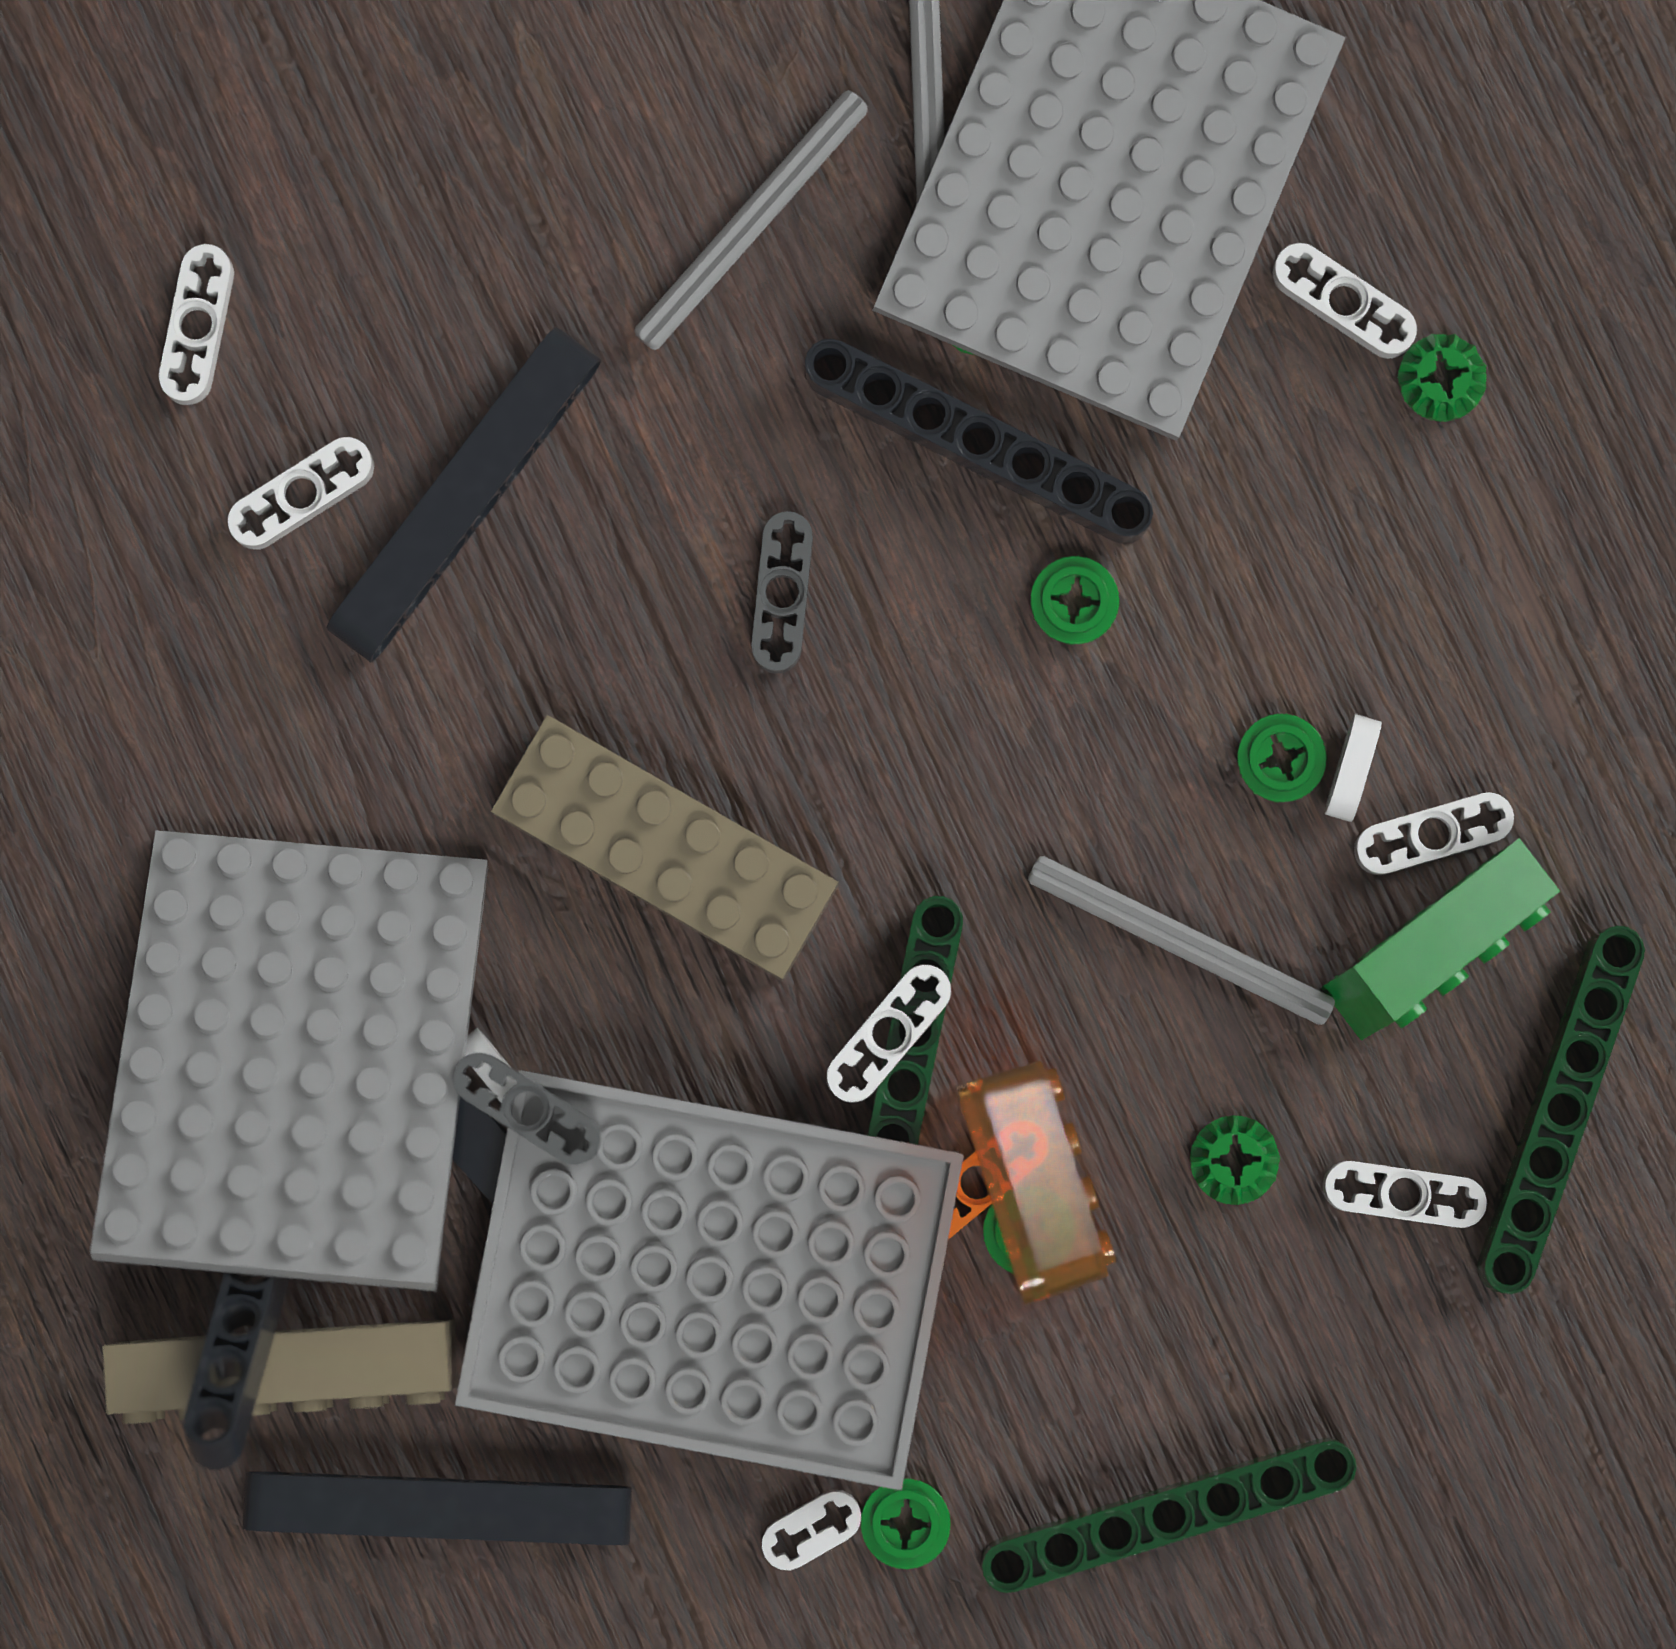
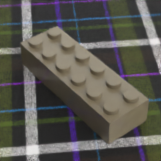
M549 715L544 719L491 810L499 819L783 982L839 886V882Z
M454 1319L275 1331L253 1415L271 1414L272 1411H277V1403L292 1402L293 1412L323 1411L333 1407V1399L349 1398L351 1409L381 1407L389 1403V1395L406 1394L407 1405L439 1403L441 1400H445L446 1391H450L458 1386ZM238 1333V1334H231V1335L237 1336V1335H243V1334H246V1333ZM206 1336L120 1341L103 1345L106 1413H122L123 1424L156 1422L157 1419L165 1418V1410H179V1419L184 1420ZM227 1377L225 1379H222L217 1384V1386H231L234 1383H236L239 1380V1378Z

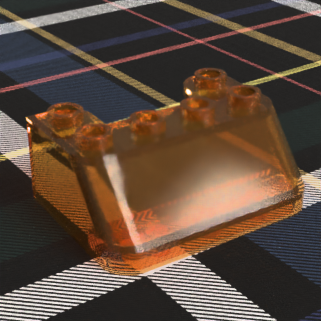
M1039 1060L955 1086L953 1092L955 1098L960 1100L1019 1290L1016 1293L1019 1302L1023 1305H1028L1109 1277L1107 1265L1116 1263L1115 1254L1107 1230L1096 1231L1090 1211L1098 1209L1099 1204L1090 1176L1079 1179L1073 1157L1081 1155L1082 1150L1073 1122L1062 1124L1056 1106L1057 1102L1065 1100L1056 1068L1045 1070L1042 1061Z

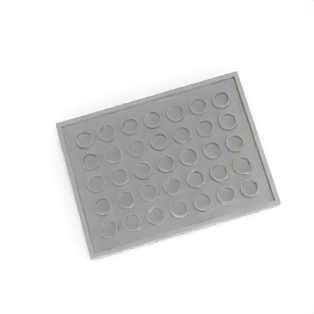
M1003 0L872 311L1173 440H1177L1181 435L1346 37L1261 0Z
M155 831L90 1250L93 1260L436 1291L460 1095L454 1087L453 1073L458 1062L465 1057L488 875L487 860Z
M519 1070L527 1078L592 1118L600 1128L602 1143L600 1150L593 1159L583 1164L570 1165L563 1163L508 1128L455 1405L902 1490L964 1154ZM523 1092L513 1100L511 1111L518 1123L530 1126L541 1119L544 1105L541 1098L535 1093ZM555 1106L551 1122L538 1133V1136L548 1142L550 1131H554L567 1141L563 1149L566 1153L571 1155L576 1149L586 1152L591 1144L584 1138L587 1128L583 1124H579L575 1129H568L557 1122L559 1118L565 1115V1112Z

